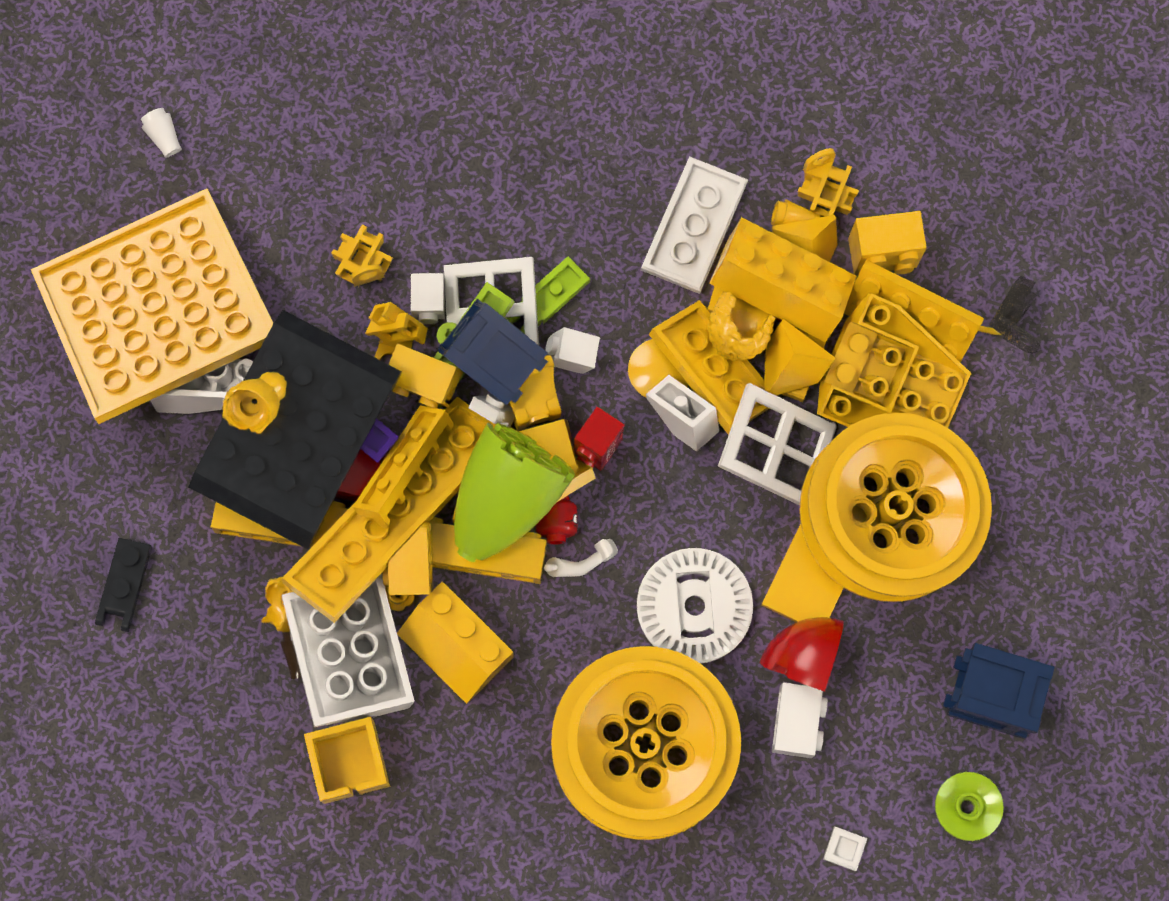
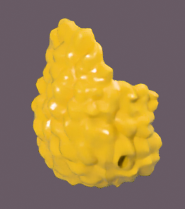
M723 291V294L720 295L718 302L715 304L714 311L711 312L709 317L710 322L707 324L708 332L710 333L709 338L713 342V348L717 349V354L726 357V359L729 358L733 361L736 359H752L767 348V344L771 340L770 334L773 332L776 318L733 296L731 292Z

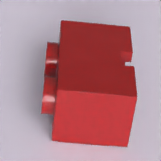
M596 407L574 438L576 460L601 471L623 440L624 424L599 407Z

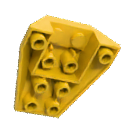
M868 293L846 319L831 354L836 359L820 381L817 414L849 427L862 419L874 415L909 413L932 419L948 428L971 372L902 307L872 293Z

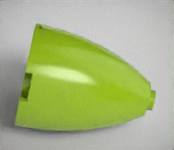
M487 423L468 460L458 492L454 521L455 545L459 548L458 554L471 562H475L476 559L485 560L503 551L528 533L556 504L575 476L572 468L559 456L554 455L550 459L551 455L545 449L536 445L537 441L500 423H497L494 428L490 423Z

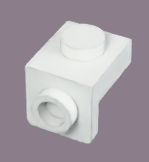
M488 393L487 396H474L468 407L494 424L500 423L511 427L515 418L512 407L505 405L491 393Z

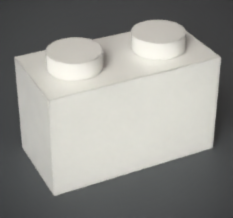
M784 682L780 685L772 753L813 758L815 751H821L824 732L818 730L819 718H825L828 702L827 698L822 697L823 691L805 685Z

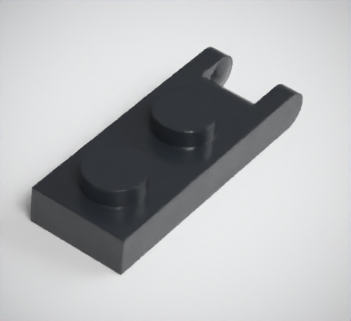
M118 538L95 619V625L103 626L106 614L123 617L121 631L129 632L152 551L150 544Z

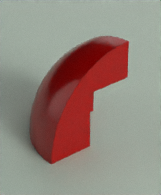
M816 617L796 622L782 630L771 640L764 650L759 663L769 670L786 675L791 680L825 692L838 651L844 621L835 618Z

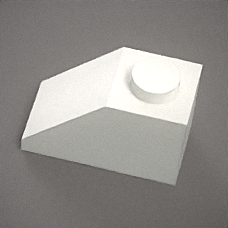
M668 375L646 394L647 400L672 434L695 451H698L719 432L716 407L672 376Z

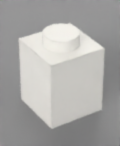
M444 273L411 274L412 317L418 319L422 324H435L438 322V319H445Z
M564 327L548 338L546 352L552 356L554 367L584 374L595 368L600 337Z

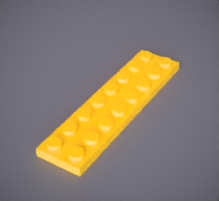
M456 397L449 408L445 409L452 419L454 426L450 431L443 430L436 440L439 449L436 453L429 452L419 466L423 471L420 478H411L403 491L406 497L403 504L395 503L387 515L391 521L388 527L383 528L379 526L374 518L358 515L352 505L282 577L283 584L335 623L388 567V561L423 523L430 522L458 493L466 465L487 423L493 425V428L496 424L469 409V404Z

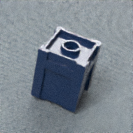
M479 299L475 300L467 313L437 349L439 353L505 405L510 400L516 403L523 394L519 388L534 369L540 372L548 362L544 359L548 352L487 303H482Z
M974 643L971 649L965 648L963 657L956 656L953 669L959 670L953 694L946 693L943 707L949 708L947 716L1026 739L1028 734L1038 733L1047 692L1055 667Z

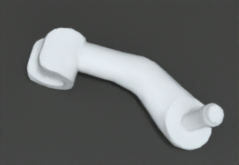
M602 539L594 545L597 552L587 559L574 562L552 557L544 565V570L552 577L583 576L602 562L616 556L618 549L612 539Z

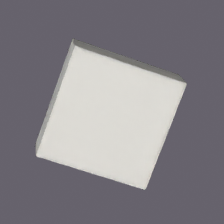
M834 827L823 860L857 871L867 838Z

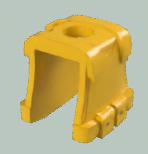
M551 355L544 357L548 362L540 372L534 369L519 388L523 394L517 402L514 403L510 400L507 404L512 407L515 416L513 422L517 431L548 420L559 419L561 416V408L554 384L553 367L555 365Z

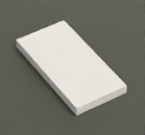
M689 156L643 262L641 271L700 294L746 188L748 179Z

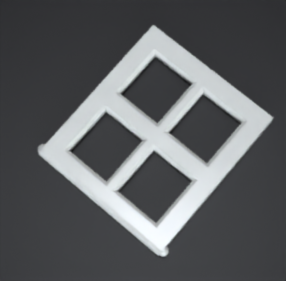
M524 257L444 265L447 322L458 324L469 308H460L458 278L485 276V283L488 282L495 287L494 275L521 272L523 302L514 303L504 318L524 316L525 335L539 345L534 258Z
M748 383L745 386L718 467L800 505L801 490L776 479L783 454L811 466L818 454L833 440L837 428L836 423L829 422ZM755 402L782 414L774 438L747 426ZM794 421L821 433L813 457L787 445ZM744 435L771 447L763 472L736 460Z

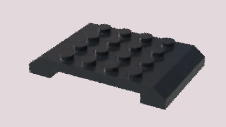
M282 310L273 323L243 380L257 379L266 372H277L284 376L287 382L286 395L279 401L280 405L276 418L261 434L251 432L250 429L241 430L230 426L223 418L194 471L188 488L309 550L331 504L385 402L388 401L402 371ZM252 399V402L256 404L257 400Z

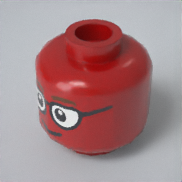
M566 496L556 502L551 510L535 525V532L540 534L541 537L546 538L547 544H565L566 538H570L577 533L578 508L574 502L570 501V497Z

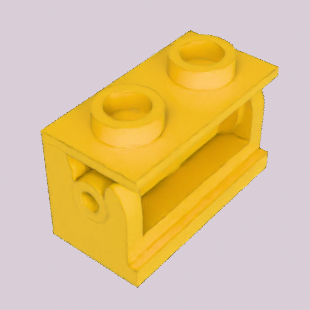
M398 343L388 364L402 371L392 392L406 398L409 392L420 396L419 403L433 408H438L439 404L449 408L450 405L445 400L450 401L463 374L462 370L453 365Z

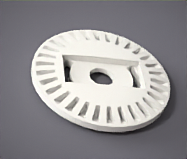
M688 548L662 557L648 570L639 588L637 614L643 633L654 647L666 648L682 653L701 664L722 658L735 649L742 641L751 623L753 599L745 576L732 561L711 550ZM690 574L709 577L706 582L691 579L680 584L677 581L678 578ZM698 596L704 601L705 609L703 613L697 616L687 613L685 601L689 597ZM711 629L714 632L709 636L688 638L681 635V632L684 630L689 633H700Z

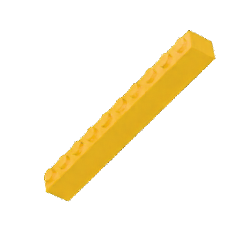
M333 501L310 548L348 510L345 508V504ZM217 502L215 503L211 528L215 533L300 546ZM437 517L430 521L432 566L434 568L541 584L547 541L541 539L540 534L528 532L503 551L485 560L476 559L475 562H471L460 556L457 552L459 548L455 545L454 525L443 524V520Z

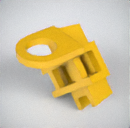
M832 148L821 150L806 160L803 168L805 179L802 187L798 189V197L811 201L810 210L820 214L821 217L834 215L835 211L848 215L852 210L853 200L859 190L845 185L852 167L847 165L846 170L833 166L836 154ZM829 178V179L835 180V181H837V182H840V185H839V184H836V183H833V182H831V181H828L827 179ZM817 204L830 209V211L817 207Z
M365 225L361 226L355 238L342 233L340 238L343 242L338 251L333 249L331 252L334 259L341 262L335 274L354 284V287H359L375 280L381 281L382 278H385L384 275L393 257L379 251L384 243V235L379 233L375 236L367 232V226ZM358 249L357 254L355 255L354 259L352 260V258H353V256H354L356 250Z
M392 302L374 306L369 316L371 321L365 334L368 336L375 335L380 339L375 358L381 360L386 355H393L397 343L410 349L412 348L413 340L420 344H425L428 328Z

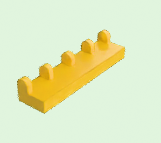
M419 406L399 436V439L353 505L358 515L374 518L379 526L383 528L388 527L391 522L387 516L395 503L403 504L406 499L403 491L411 478H420L423 471L419 466L429 452L436 453L439 449L436 440L442 431H450L454 426L446 410Z

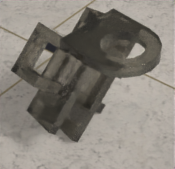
M1020 276L1015 280L989 325L998 331L1007 342L1024 352L1033 354L1040 348L1038 340L1029 332L1017 326V323L1026 315L1032 302L1037 297V294L1031 291L1036 282ZM1018 337L1026 339L1032 346L1024 344Z

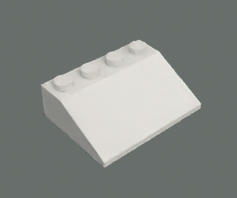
M381 574L335 623L296 593L291 592L281 595L314 727L376 717L408 709L412 706L414 697Z

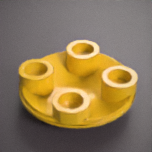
M652 339L639 345L632 353L628 364V375L631 384L642 396L646 397V394L668 375L688 387L687 382Z

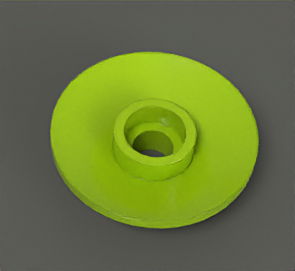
M963 772L953 775L941 785L937 792L935 811L938 821L944 830L960 840L975 841L989 836L999 826L1003 816L1004 806L1000 791L990 779L981 774ZM964 801H969L973 805V811L970 814L964 813L961 809Z

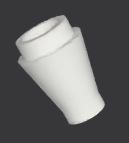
M164 108L155 109L141 118L143 123L142 129L162 151L165 158L182 150L171 115L166 113Z

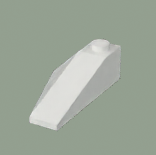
M247 358L243 360L237 359L150 401L155 410L162 413L191 414L222 410L223 400L227 391L244 380L253 361Z

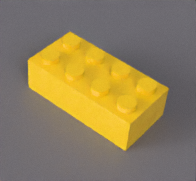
M741 217L725 244L709 284L725 292H731L733 296L780 320L785 319L794 327L826 342L843 317L857 276Z

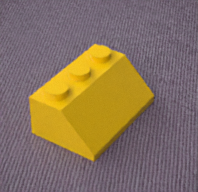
M443 581L417 605L397 632V635L466 704L514 658L513 651Z

